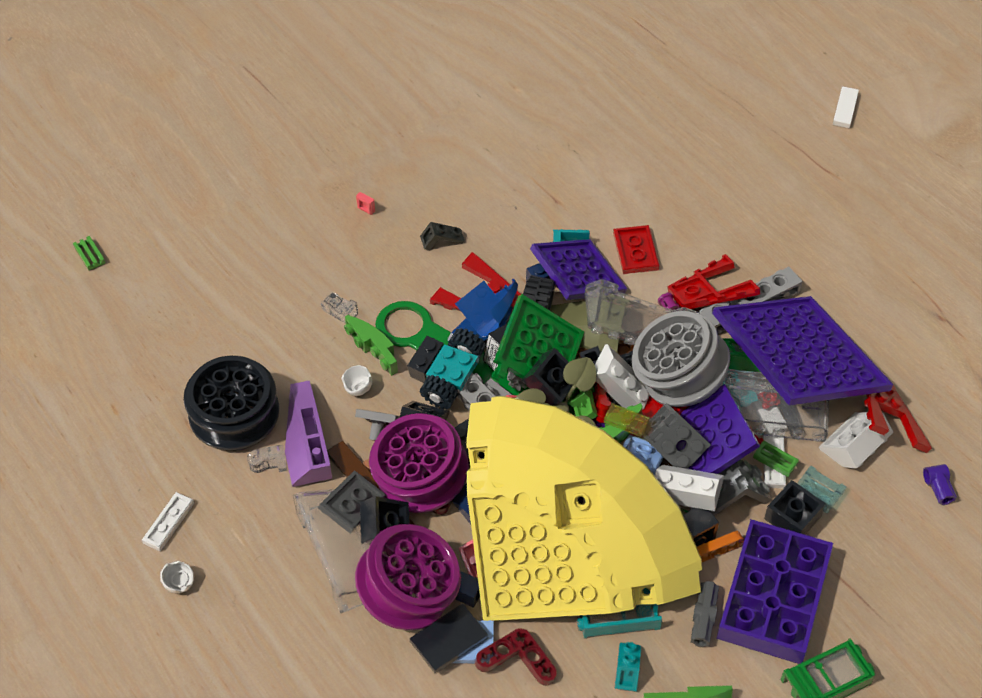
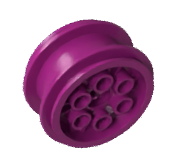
M410 414L394 420L380 432L370 451L369 466L379 489L386 494L385 498L409 502V512L422 513L439 509L454 499L467 480L469 460L457 431L449 422L435 415Z
M395 525L381 531L359 559L355 571L356 589L366 610L379 622L401 630L423 629L435 622L442 615L445 608L454 601L461 583L458 560L450 545L434 531L418 525Z

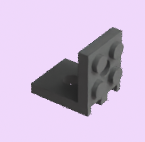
M668 403L664 404L638 431L674 467L688 469L710 446ZM680 440L686 441V447L683 450L676 449V444Z
M740 459L720 472L719 475H724L722 489L719 494L716 510L711 511V513L715 516L744 495L764 504L772 500L769 495L770 489L763 482L760 469L756 465L753 466L746 460Z

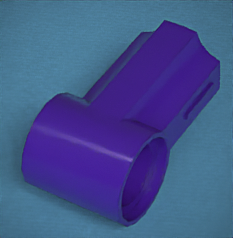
M941 464L925 467L923 469L924 480L927 485H931L938 503L948 505L955 501L957 496L950 483V472L947 465Z

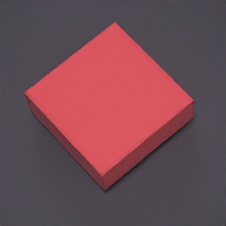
M359 192L356 195L357 208L372 215L375 212L374 199Z

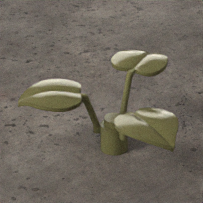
M588 357L572 360L565 366L563 370L564 380L573 386L565 400L555 405L556 407L569 412L567 402L576 387L583 392L593 387L596 381V368L593 361ZM538 389L525 390L515 397L516 399L549 405L545 403L546 396L544 392ZM578 416V418L596 426L589 417Z

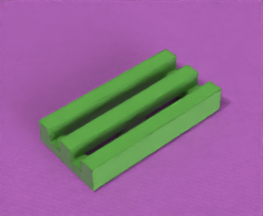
M87 236V240L81 239L80 243L74 242L73 246L87 269L92 270L105 264V259L91 237ZM88 244L91 246L92 250L94 251V253H95L96 256L98 257V259H99L98 262H97V260L95 259V257L93 256V254H92V252L90 251V249L88 248V246H87ZM81 247L85 249L93 264L90 265L89 261L80 249Z
M764 440L753 455L754 459L786 477L790 476L799 462V459Z

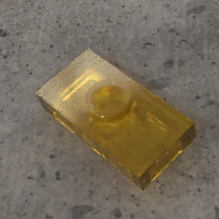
M612 403L604 418V423L642 437L650 418Z

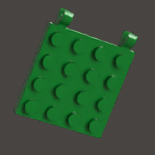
M519 295L493 361L498 366L494 370L492 378L497 381L500 380V377L504 379L508 370L523 379L542 354L553 348H556L568 362L575 360L584 331L525 295Z

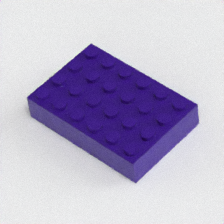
M750 519L716 639L797 664L802 663L806 654L833 543Z

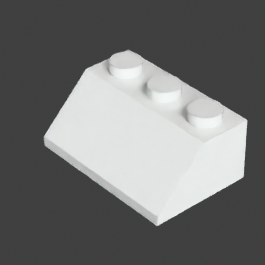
M605 344L595 364L596 382L624 409L639 403L642 404V409H644L650 397L645 385L638 380L633 368L608 344Z
M855 412L819 446V449L842 467L858 468L863 465V462L869 456L875 453L881 444L888 440L893 430L884 413L882 414L890 430L886 435H881L869 429L871 420L867 419V412Z
M661 465L657 468L655 477L677 505L710 511L716 510L724 475Z

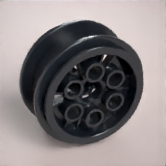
M230 355L206 362L191 376L184 390L183 400L190 427L200 441L213 448L236 451L254 446L273 430L279 417L280 408L274 378L262 364L247 357Z

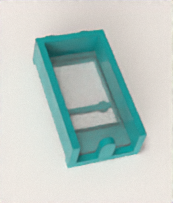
M648 588L643 589L645 594H650ZM657 604L636 605L632 610L616 613L579 615L580 618H577L578 630L583 632V638L585 639L589 636L649 629L660 630L662 617L658 616Z

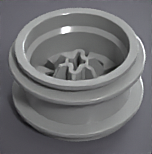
M689 311L671 312L651 322L637 338L632 355L634 374L645 385L649 395L663 405L668 403L670 406L675 407L695 405L710 397L725 380L730 363L728 346L718 335L714 324L707 317Z

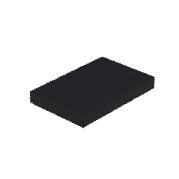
M462 603L409 639L410 643L434 674H436L488 639V634Z

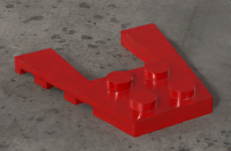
M471 252L462 262L463 269L489 282L487 285L495 294L501 291L505 285H510L474 252ZM440 287L430 298V304L435 305L436 303L443 305L444 308L449 310L453 308L459 310L455 303L461 298ZM518 291L516 292L512 302V311L514 309L518 296L521 295V293H519Z
M726 254L722 255L721 260L717 262L713 260L708 263L707 268L703 270L697 269L691 277L687 278L685 276L667 286L668 292L673 294V299L683 310L760 295V288L752 280H748L717 292L706 279L735 268L734 262Z
M894 385L891 391L866 394L867 398L864 400V403L869 408L866 414L867 419L871 420L870 430L881 435H886L890 431L882 414V411L901 419L913 448L925 453L932 449Z

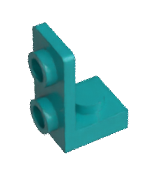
M553 229V242L586 240L590 237L589 230Z
M632 642L619 643L615 689L637 691L641 645Z

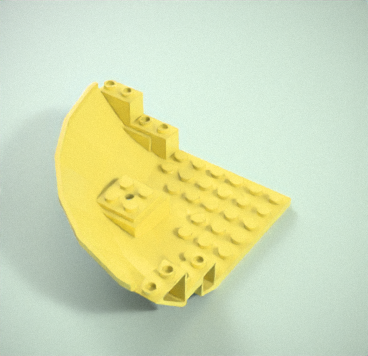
M506 396L492 397L491 401L471 403L467 433V448L470 460V469L467 471V497L483 621L609 614L632 610L636 605L665 604L701 592L699 571L703 569L702 559L680 507L647 465L604 430L556 406ZM479 452H483L485 454L484 459H481L479 457ZM584 497L585 504H580L578 498ZM648 588L650 594H645L643 589Z

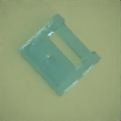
M810 466L797 484L825 502L824 512L828 514L847 487L843 484L839 485L817 472L815 467Z

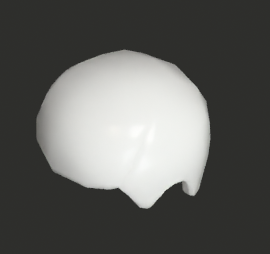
M361 365L350 367L342 375L344 388L352 396L365 394L370 390L373 383L370 372Z
M184 562L167 563L161 571V582L169 592L175 594L189 590L192 586L194 572Z

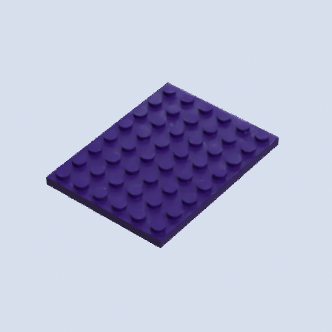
M811 296L713 308L712 314L789 406L892 390V382Z

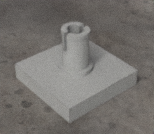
M356 409L355 417L372 421L369 437L371 440H376L386 422L391 423L400 417L399 415Z

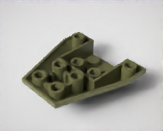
M602 298L551 305V312L584 331L580 347L591 349L598 346L600 352H602L605 344H608L618 353L621 325L628 307L627 300Z

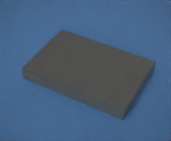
M354 470L320 503L318 509L351 534L361 524L360 502L374 496L385 498L386 494Z

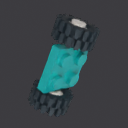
M459 328L452 335L448 345H443L426 373L427 378L419 391L426 401H430L431 405L434 404L437 408L440 406L441 409H449L458 395L457 390L462 391L486 348L484 340L478 338V334L475 335L473 331L468 332V329L463 330Z

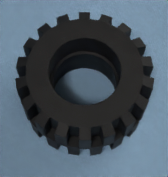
M531 275L526 282L523 295L550 311L555 289L554 280Z

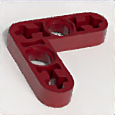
M523 628L512 631L477 653L475 666L482 672L491 671L518 654L541 685L548 686L552 684L557 674V670L531 634ZM517 637H519V638H524V639H525L524 642H522V641H518V642H517V641H516ZM506 646L509 653L502 655L498 652L497 647ZM534 652L539 656V660L531 661L528 659L527 654ZM482 657H483L484 659H488L489 657H491L490 660H489V663H488V664H487L486 662H483V663H482V662H481ZM543 671H544L545 673L550 672V676L548 677V676L546 675V676L543 677V676H542Z

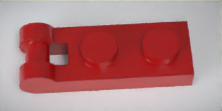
M595 381V392L592 393L598 415L595 419L598 422L605 423L606 418H608L607 412L610 410L612 403L609 401L607 392Z

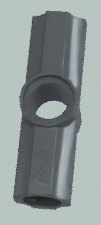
M711 581L701 582V592L698 596V602L695 604L691 643L697 647L709 646L712 626L715 624L719 586Z

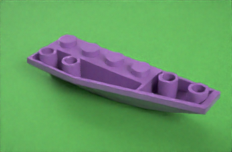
M310 380L290 384L285 455L292 487L332 479L331 466Z

